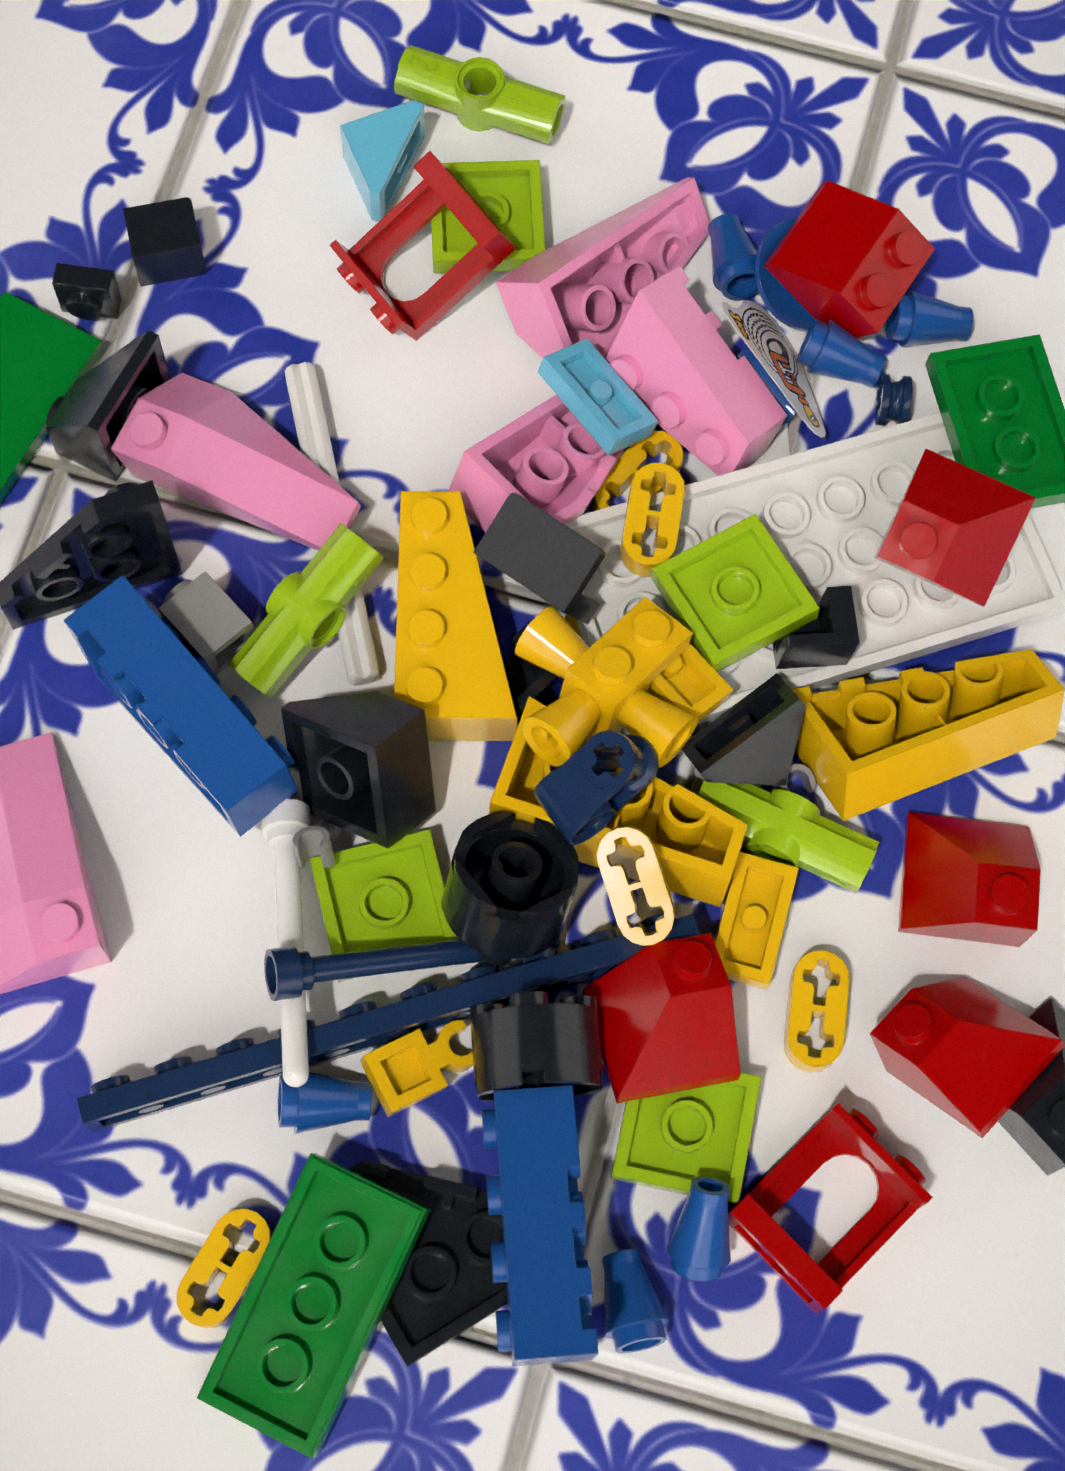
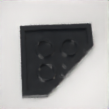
M153 480L141 484L135 482L122 483L109 489L104 496L91 499L0 581V606L13 630L80 608L122 575L135 589H139L183 574Z
M363 1160L349 1168L431 1209L381 1318L383 1326L407 1367H410L488 1318L495 1311L508 1305L506 1282L493 1283L491 1242H503L501 1215L489 1216L487 1191L429 1175L423 1176L390 1168L388 1165Z

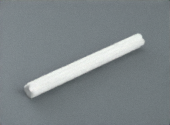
M310 362L291 364L285 369L284 373L300 451L340 485L315 366ZM360 587L345 606L347 610L346 619L338 631L348 682L354 686L373 683L380 676L362 587Z

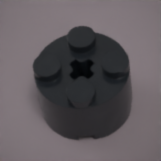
M498 812L483 816L473 821L463 830L454 850L441 900V908L448 925L455 935L466 945L478 951L479 956L487 963L504 965L512 959H522L537 955L553 945L564 928L578 884V854L574 846L568 843L557 827L539 818H535L534 824L514 820L515 813Z
M529 991L510 995V1007H507L505 1004H483L470 1008L474 1084L479 1100L493 1103L494 1091L572 1085L573 1096L577 1098L600 1092L603 1089L597 997L578 995L562 998L559 1000V1003H549L547 992Z

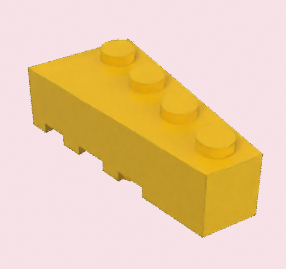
M401 491L394 698L425 710L428 741H513L517 730V717L477 556L473 553L475 548L461 492Z
M1032 649L955 662L954 670L945 672H927L923 670V667L899 671V679L867 685L863 677L839 681L837 690L813 694L809 686L792 689L806 707L795 752L804 765L811 769L817 784L842 820L845 821L1056 738L1065 689Z
M529 696L490 800L489 814L510 812L515 813L514 820L534 824L535 818H539L556 827L533 796V791L538 783L557 767L542 760L531 749L523 735V720L546 707ZM589 735L587 736L581 747L585 745L591 738ZM621 766L616 769L617 773H621L623 770ZM655 776L647 787L616 813L612 821L603 830L579 845H574L579 862L599 868L597 860L598 847L609 831L618 826L626 825L641 828L650 836L655 845L669 891L721 908L748 825L681 785L677 784L672 787ZM620 837L616 839L617 849L612 854H609V860L612 865L622 863L626 868L628 878L639 880L636 860L644 855V849L641 844L630 846L626 837Z

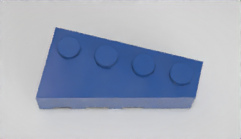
M123 575L63 620L99 681L240 837L270 814L280 803L298 791L289 772V768L295 762L286 748L273 735H270L267 739L261 736L254 727L257 721L247 706L236 695L229 698L219 687L221 684L208 664L200 656L195 658L192 656L175 629L163 617L160 618Z
M573 1086L494 1091V1109L481 1110L484 1149L497 1148L498 1175H486L489 1216L501 1215L503 1242H491L493 1283L506 1282L508 1310L495 1311L498 1352L511 1351L512 1367L592 1360L599 1352L596 1328H589V1315H592L593 1290L591 1270L588 1266V1260H584L583 1246H586V1219L582 1191H578L577 1178H580V1157Z

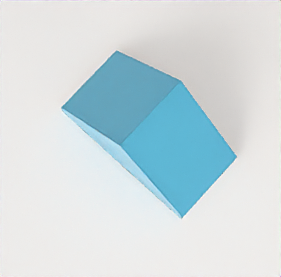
M412 100L340 125L344 160L371 219L379 222L387 214L425 137L424 103Z

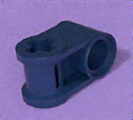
M615 731L599 732L592 736L564 764L545 776L534 789L533 796L568 843L572 846L579 845L603 830L620 809L652 782L659 766L658 754L654 746L644 737L633 734L624 735ZM623 750L624 754L619 757L618 752ZM621 766L623 770L621 773H617L616 769Z

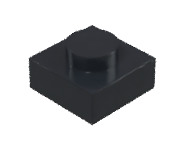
M61 263L56 264L52 285L62 312H68L84 320H95L99 317L118 319L122 297L114 271Z

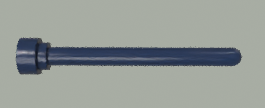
M559 936L550 947H556L557 950L561 944V937ZM460 939L311 957L308 951L298 952L295 946L266 950L264 973L269 996L272 1001L300 998L302 992L312 990L316 982L483 962L484 960L479 956L478 951L472 949Z

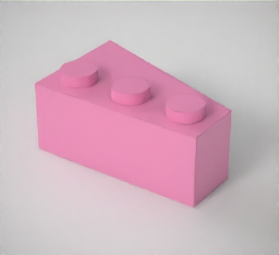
M680 265L638 291L605 359L658 420L657 424L719 476L747 468L763 456L787 414L746 357L743 356L740 359L735 357L717 332V329L722 326L721 322L712 310L707 314L702 311L684 286L690 279Z

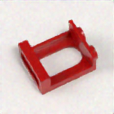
M431 151L413 166L424 180L354 246L347 249L337 240L329 245L343 261L336 269L344 280L359 294L366 289L376 301L370 308L376 319L391 334L400 329L416 341L516 249L513 243L450 169ZM447 206L478 244L418 298L409 301L394 299L388 294L384 286L383 275L387 263L395 253Z
M839 1103L729 1213V1226L815 1314L825 1310L843 1292L842 1288L895 1232L919 1208L926 1205L933 1198L922 1187L926 1183V1179L921 1171L900 1154L893 1158L876 1141L879 1132L872 1122L855 1108H851L847 1112ZM843 1155L856 1157L866 1163L875 1175L878 1187L876 1200L870 1210L817 1264L772 1216L825 1162L833 1157Z

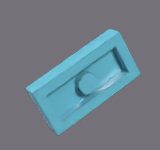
M588 339L544 356L538 369L539 375L607 455H611L651 436L658 420Z

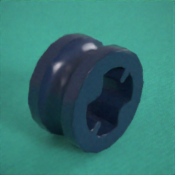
M890 374L880 375L875 399V425L883 426L887 420L894 421L896 425L908 421L912 400L911 376H902L900 381H893L890 378Z

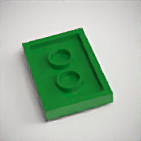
M1040 334L930 353L925 366L955 462L1036 497L1031 508L1064 503L1065 409Z

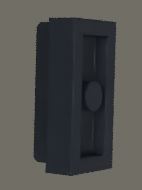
M511 493L473 553L563 613L588 625L600 604L582 592L605 558V551L516 493Z

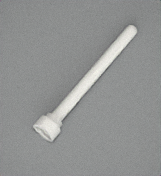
M286 799L261 820V832L263 838L268 840V846L275 850L278 948L295 946L298 952L304 951L301 875L293 846V837L299 830L311 826L310 807L300 800ZM305 991L302 992L300 998L280 1000L283 1079L291 1087L304 1085L309 1077Z

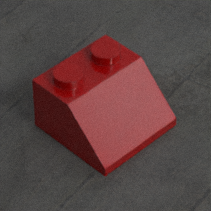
M831 181L821 183L766 261L764 267L814 319L826 324L833 320L850 334L859 338L876 334L880 331L935 248L900 209Z

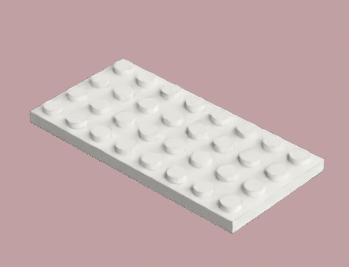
M940 412L684 485L685 494L677 545L673 557L756 513L817 605L827 587L851 586L860 641L848 664L836 666L776 669L772 643L717 672L733 691L725 703L699 721L697 725L715 720L776 673L791 689L809 686L810 690L1055 616L1065 611V593L1029 513L984 607L874 558L924 450L928 449L955 461ZM663 492L651 495L649 510L659 512L664 497ZM627 502L580 515L566 524V526L602 548L606 553L605 558L582 592L598 602L600 606L588 625L576 619L583 640L589 648L644 597H647L678 621L651 577H641L633 574L624 566L620 558V544ZM645 529L640 544L642 548L641 555L653 557L654 551L657 549L654 547L655 529ZM690 640V644L697 650L693 642ZM625 727L618 732L624 735L630 734Z

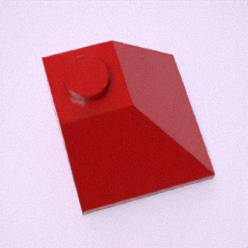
M925 449L874 558L984 607L1036 497Z
M908 812L906 815L898 932L1015 947L1023 945L1038 930L1041 873L1029 827Z
M711 933L648 945L583 988L581 995L597 997L602 1060L617 1103L739 1079L740 1064L732 989Z
M966 977L911 988L870 1033L888 1073L981 1138L990 1131L1065 1047L1061 1038Z

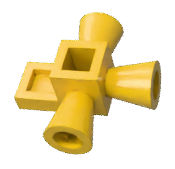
M644 597L589 648L554 606H549L542 610L520 636L515 648V655L563 678L564 681L558 700L523 720L522 732L528 745L542 760L552 766L559 767L579 750L588 735L592 737L604 731L619 732L625 727L630 734L646 738L654 746L658 754V767L665 766L686 744L697 726L698 718L647 693L650 683L689 646L693 632L647 597Z

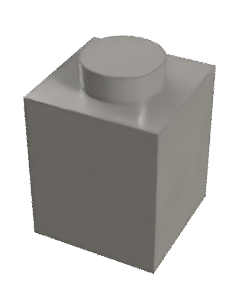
M206 571L193 581L188 579L177 584L165 597L164 604L159 607L161 616L175 629L184 642L186 649L194 658L200 656L216 676L229 666L230 661L254 632L251 620Z

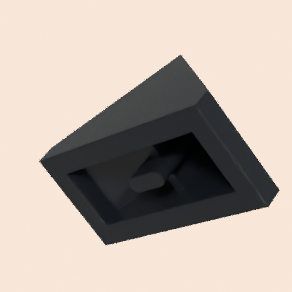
M776 673L688 739L681 750L706 782L786 786L806 707L801 699Z

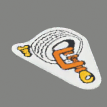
M744 301L738 308L722 302L723 311L733 327L801 419L814 434L821 438L825 437V428L803 366L797 362L798 355L775 320L767 311L753 301Z

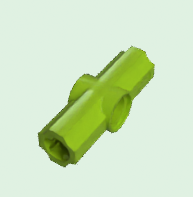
M412 45L409 48H405L398 63V70L394 81L395 94L455 113L458 121L470 130L481 132L498 127L546 144L554 140L565 107V95L504 76L502 68L489 58L476 57L461 62ZM478 93H480V94H486V95L477 96V95H473V94H478Z
M340 523L302 572L296 571L289 574L275 587L266 604L268 615L247 639L229 665L247 682L266 696L273 698L309 651L322 648L338 633L346 619L347 610L345 606L378 567L384 557L349 528Z
M704 780L698 792L699 797L748 825L743 842L747 843L746 847L753 855L794 867L798 866L855 893L861 887L880 843L821 816L820 810L815 804L790 791L773 789L768 792L752 784L714 783Z

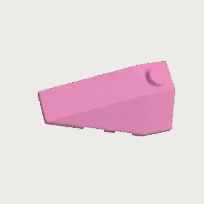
M687 177L535 255L496 281L516 334L541 358L584 339H588L599 353L606 358L638 291L678 265L683 269L709 234L708 225L710 221L695 178Z
M184 373L176 375L137 398L111 448L133 477L146 482L153 480L154 485L317 551L320 550L340 523L350 529L361 508L360 503L235 394Z
M555 395L465 450L448 491L461 492L466 514L485 533L511 493L518 494L566 525L584 513L625 448L607 455L561 399Z
M52 732L0 746V994L111 962Z

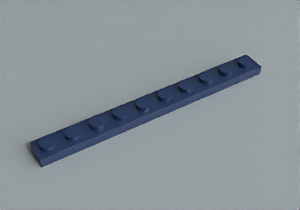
M664 913L648 917L639 924L645 927L646 932H653L656 930L655 922L657 918L664 915ZM691 914L677 919L675 916L671 931L662 941L700 935L694 915ZM615 929L603 930L581 939V947L558 954L556 947H549L537 955L520 959L522 965L498 972L496 965L482 966L460 976L462 983L438 990L435 983L422 984L403 991L400 994V1002L377 1008L374 1001L358 1003L339 1012L340 1020L316 1026L315 1021L312 1019L307 1020L309 1067L388 1044L419 1028L422 1033L442 1028L452 1021L470 1019V1008L473 1006L505 1004L507 1007H510L509 996L515 993L542 991L551 995L594 982L648 945L635 944L623 935L617 936ZM281 1028L278 1030L279 1038L256 1045L253 1038L234 1040L216 1048L218 1056L193 1063L192 1058L189 1056L167 1060L154 1067L156 1075L131 1082L128 1075H120L96 1082L91 1086L92 1094L77 1098L82 1122L92 1132H97L282 1076Z

